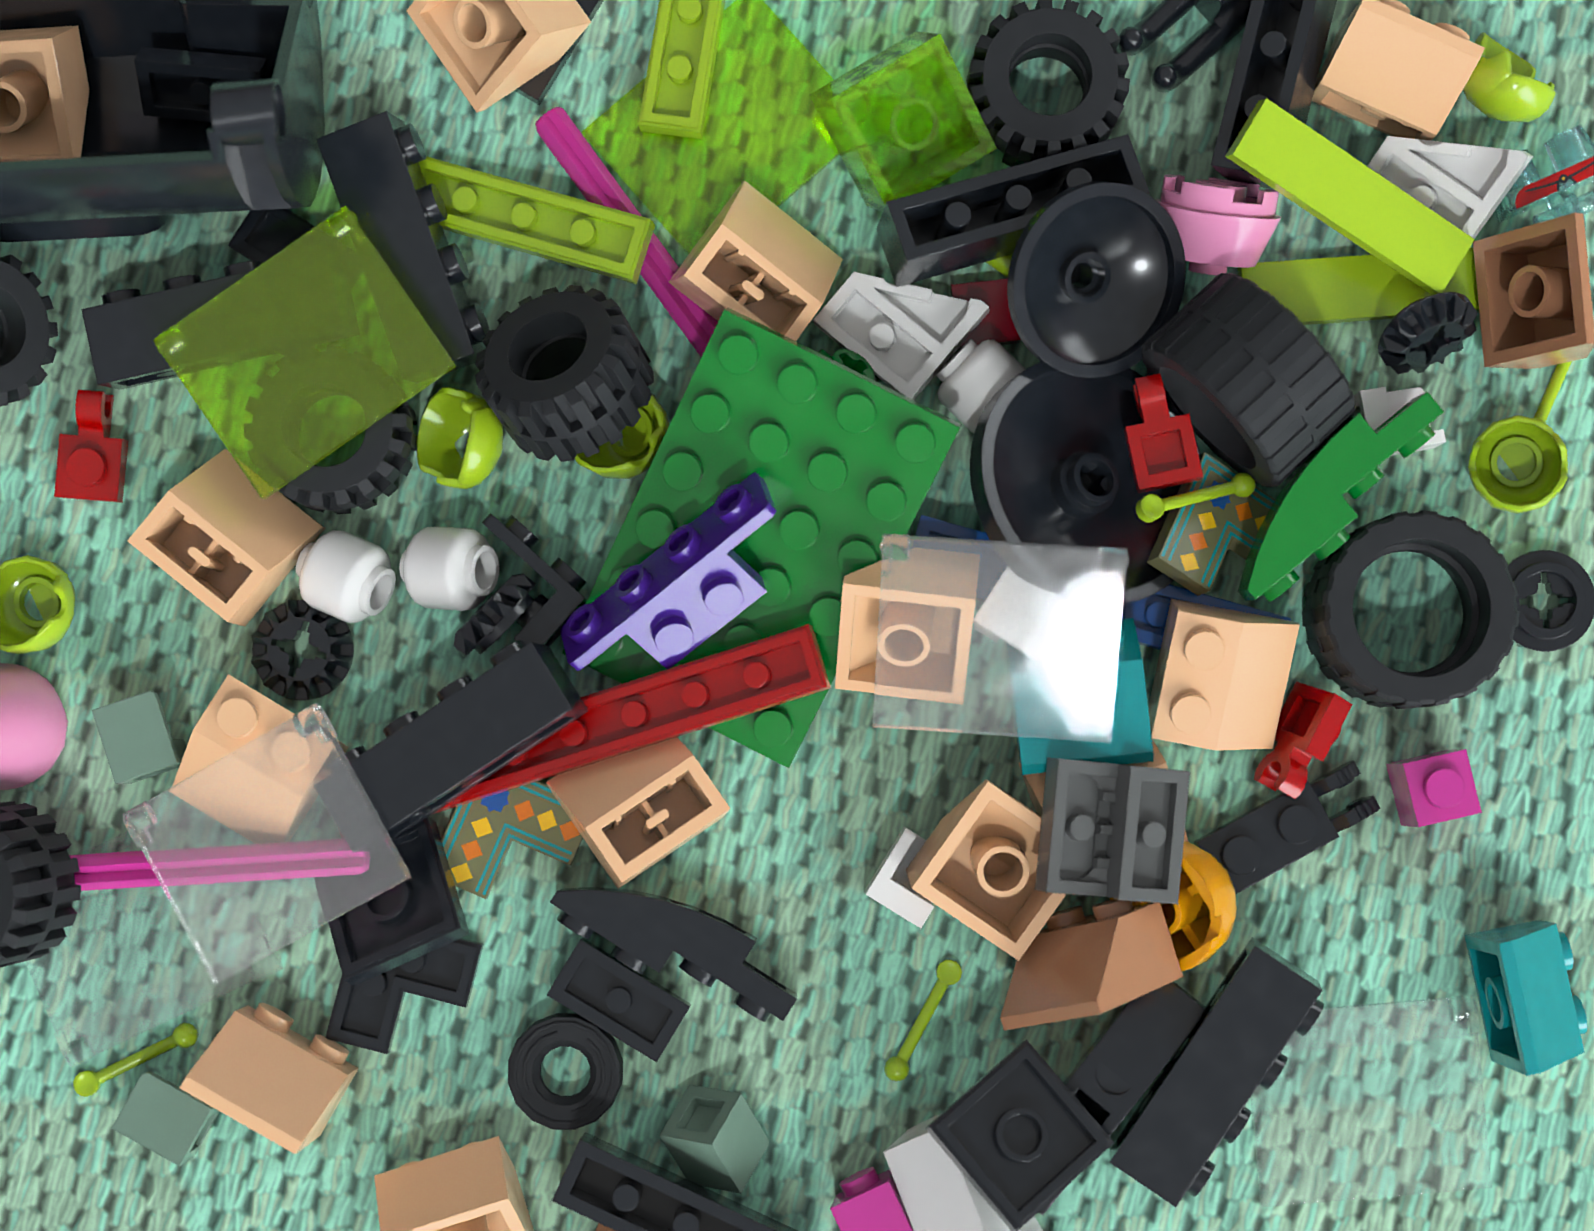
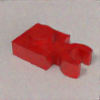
M1296 681L1280 713L1274 740L1277 744L1274 750L1267 754L1259 763L1255 771L1254 780L1273 791L1278 789L1291 798L1296 799L1306 785L1308 779L1307 766L1311 758L1324 761L1332 744L1337 740L1342 724L1353 704L1335 693Z

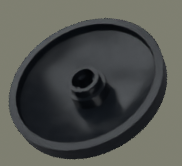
M1040 361L1007 382L991 398L979 418L970 452V483L978 516L992 545L1002 559L1017 575L1028 582L1055 592L1074 604L1075 607L1101 610L1133 604L1159 592L1174 581L1147 563L1170 510L1164 511V514L1157 520L1147 523L1142 521L1136 514V504L1148 494L1157 495L1161 499L1175 496L1181 486L1180 484L1137 493L1124 429L1127 426L1142 423L1136 406L1133 385H1135L1136 378L1143 376L1129 368L1107 377L1081 378L1057 371ZM1166 396L1170 417L1181 415Z

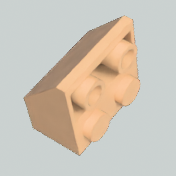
M1361 0L1337 32L1318 75L1312 101L1390 136L1432 140L1440 131L1478 64L1485 47L1469 41L1470 36L1459 27L1447 23H1435L1433 25L1410 15V9L1398 0Z
M743 181L669 280V283L717 321H719L724 309L730 308L797 341L823 305L843 259L748 182Z
M223 449L168 490L127 541L225 621L245 627L294 568L303 548L307 544L315 542L325 528L280 491L272 487L229 450Z
M677 737L558 774L546 782L617 889L722 819L730 810V807L695 756Z

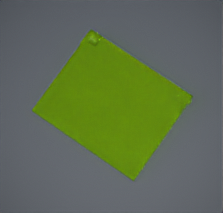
M736 0L723 13L702 140L640 131L638 121L646 77L581 133L685 253L689 255L743 181L748 182L779 207L850 145L874 127V124L869 115L863 111L850 95H847L763 0Z
M346 205L183 320L153 339L158 352L162 354L171 369L175 371L261 499L264 500L457 366L357 221V215L350 211Z

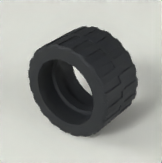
M1221 273L1217 275L1142 346V360L1149 376L1161 373L1165 395L1175 405L1181 415L1190 414L1194 433L1217 456L1228 463L1230 467L1238 473L1250 474L1254 478L1255 483H1259L1264 487L1273 488L1280 485L1355 413V398L1346 377L1315 335L1269 292L1263 290L1249 279L1242 278L1237 274Z
M1421 510L1416 513L1404 511L1388 515L1355 529V531L1349 533L1351 537L1325 559L1318 560L1313 568L1315 570L1310 582L1306 584L1303 596L1305 597V608L1302 612V624L1306 628L1308 637L1306 643L1310 653L1316 657L1321 666L1319 669L1328 680L1332 679L1341 687V691L1352 698L1357 697L1366 701L1368 705L1380 708L1395 707V709H1411L1447 704L1452 699L1470 695L1478 690L1477 687L1485 680H1490L1500 669V663L1505 656L1509 655L1514 644L1512 639L1515 627H1518L1520 611H1517L1516 596L1519 595L1516 582L1512 581L1507 567L1509 565L1502 553H1498L1491 545V540L1481 531H1475L1466 525V521L1454 516H1442L1436 511ZM1416 552L1431 558L1448 573L1455 583L1461 598L1463 621L1455 648L1444 661L1424 671L1402 672L1386 667L1367 650L1355 626L1353 597L1357 582L1362 572L1372 562L1389 553Z

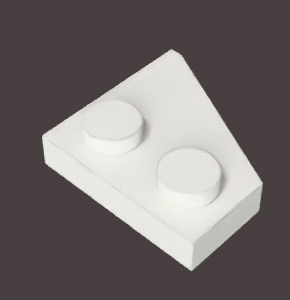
M1387 136L1367 167L1475 239L1533 156L1526 151Z
M853 272L813 321L820 330L843 349L854 351L865 358L871 365L874 374L891 389L915 400L989 313V306L981 300L970 298L967 301L933 293L932 289L906 284L896 287L895 284L887 283L884 278Z

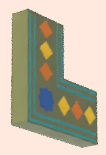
M1204 452L1199 455L1203 472L1202 480L1181 484L1177 495L1231 482L1237 473ZM1255 487L1254 492L1245 498L1231 494L1172 509L1168 513L1147 563L1197 596L1209 592L1228 549L1243 559H1247L1258 530L1275 499L1258 487Z
M536 781L456 806L441 841L455 886L487 899L512 841L567 865H572L583 837L549 787L542 782Z

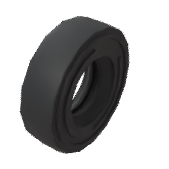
M555 1013L535 1021L517 1039L508 1059V1085L516 1105L532 1121L554 1130H576L596 1122L613 1105L623 1083V1059L615 1038L577 1013ZM560 1046L579 1050L587 1058L590 1065V1079L587 1086L581 1092L572 1096H560L551 1092L541 1077V1064L544 1057L551 1050Z

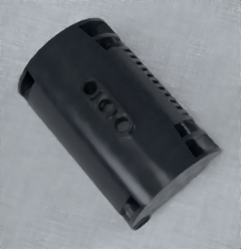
M0 0V30L78 26L89 84L81 158L0 162V242L137 236L158 230L165 225L168 215L294 209L310 207L319 188L323 157L316 139L325 136L322 47L317 0ZM141 47L267 58L270 79L214 82L211 87L210 96L212 122L144 116L134 59Z

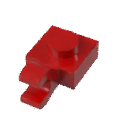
M1161 373L1136 378L1133 392L1142 423L1125 427L1124 434L1137 493L1202 480L1203 472L1190 414L1170 417Z
M77 391L75 415L78 435L59 434L54 497L123 503L129 440L110 438L114 395L105 394L103 391Z

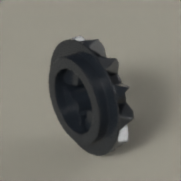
M1444 292L1421 298L1402 309L1388 324L1379 339L1378 353L1385 365L1391 366L1397 374L1407 373L1412 369L1418 374L1422 373L1430 364L1435 362L1443 364L1445 357L1451 352L1463 349L1462 340L1472 336L1477 330L1474 320L1478 313L1470 300L1460 293Z
M1551 550L1533 551L1514 558L1507 568L1512 581L1516 582L1519 595L1516 596L1517 611H1520L1518 627H1515L1513 640L1517 646L1535 651L1550 652L1566 648L1578 641L1588 630L1594 618V586L1585 569L1571 557ZM1541 577L1547 594L1557 595L1558 598H1568V603L1558 604V607L1548 609L1547 620H1544V628L1543 619H1540L1538 609L1528 608L1527 605H1520L1519 602L1520 599H1525L1527 596L1537 593Z
M524 573L512 575L456 632L453 646L463 657H466L473 649L481 655L533 602L534 599L528 593L536 583Z
M303 599L287 600L284 604L266 612L257 630L251 635L253 642L251 663L262 679L263 685L287 699L304 701L327 695L342 683L352 664L354 644L347 623L311 607ZM310 622L307 630L310 633L308 638L309 644L318 647L317 651L327 653L326 659L315 657V659H304L300 668H296L293 677L295 669L292 666L294 657L292 654L285 652V648L276 646L277 640L287 642L288 639L298 640L302 631H306L307 624Z

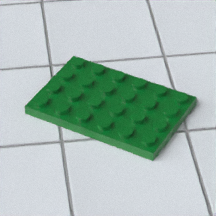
M726 308L716 325L585 604L592 603L612 587L627 568L640 564L664 545L674 530L682 525L690 524L715 504L716 499L725 489L734 484L741 483L749 475L756 472L766 482L776 508V513L732 550L762 577L767 592L673 667L809 624L813 627L831 686L836 676L844 576L898 553L962 424L730 308ZM627 634L586 665L621 684L667 670ZM829 689L708 728L789 768Z

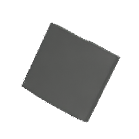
M1047 757L1035 890L1047 893L1102 896L1117 900L1178 904L1190 771Z

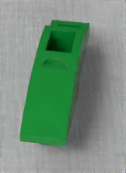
M1428 392L1411 399L1375 430L1371 428L1360 413L1352 416L1297 468L1271 506L1258 530L1246 559L1238 588L1239 594L1245 601L1256 600L1262 594L1268 602L1273 601L1300 579L1293 570L1312 554L1319 561L1325 559L1351 537L1344 528L1356 519L1358 515L1342 495L1348 492L1353 500L1358 498L1385 476L1378 467L1397 450L1403 458L1408 457L1436 434L1429 424L1443 414L1444 411Z

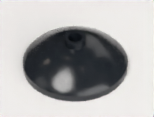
M1096 181L1079 184L1057 194L1045 203L1028 222L1016 243L1009 266L1007 281L1009 310L1015 329L1022 342L1045 365L1062 373L1081 378L1107 377L1125 371L1142 360L1143 344L1178 312L1181 305L1186 279V264L1179 232L1167 211L1154 198L1129 185ZM1079 264L1081 268L1080 277L1072 284V271Z

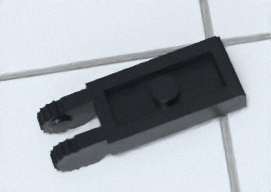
M1354 760L1310 783L1307 780L1303 791L1296 799L1282 792L1194 841V844L1212 854L1227 870L1237 894L1339 837L1337 832L1359 823L1381 808L1372 795L1358 798L1349 803L1346 809L1328 817L1318 797L1350 784L1354 781L1355 777L1361 774Z

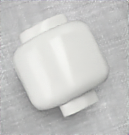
M970 339L936 374L942 381L938 390V399L961 423L974 433L979 418L991 398L1007 382L1026 369L997 341L986 340L977 345Z
M423 528L411 539L407 549L401 556L399 565L401 578L413 601L429 609L457 611L475 609L485 600L486 596L493 592L499 577V561L496 552L490 547L484 535L472 528Z
M333 530L321 536L316 542L307 544L301 551L296 563V574L299 577V589L302 599L311 607L344 622L358 623L369 616H376L387 606L395 588V572L391 569L388 554L380 546L346 531Z

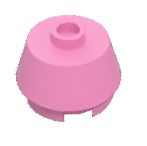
M1164 175L1161 198L1156 199V201L1167 211L1179 232L1185 261H1189L1188 270L1201 274L1219 275L1227 273L1228 267H1255L1282 218L1276 214L1279 192L1274 189L1259 190L1260 185L1234 180L1209 177L1208 180L1196 179L1194 183L1184 182L1185 176Z

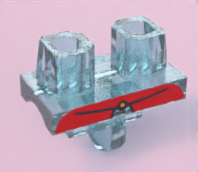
M1582 125L1562 132L1544 144L1556 172L1540 178L1531 159L1494 211L1499 223L1544 203L1547 204L1548 210L1533 216V224L1571 213L1586 214L1594 210V192L1590 191L1578 197L1573 192L1594 182V143ZM1584 216V224H1585V231H1586V221H1585V216Z

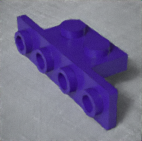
M754 472L741 483L734 484L725 489L718 496L715 504L690 524L682 525L674 530L667 538L665 544L640 564L627 568L618 577L616 583L592 603L582 605L576 609L560 630L567 662L579 671L627 634L666 669H670L764 595L767 590L762 577L732 549L776 513V508L765 480Z

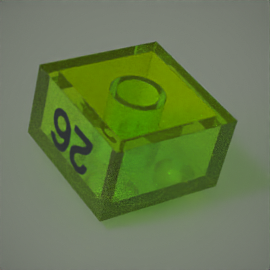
M916 31L809 95L866 206L880 211L884 210L887 201L927 191L997 149L940 33Z

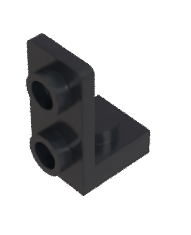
M490 513L482 523L557 590L550 599L540 594L516 621L523 628L514 638L516 641L523 640L526 645L534 642L550 647L561 635L560 630L566 624L571 614L582 605H585L587 599L579 591L587 582L559 557L549 566L531 550L540 540L513 515L502 523Z

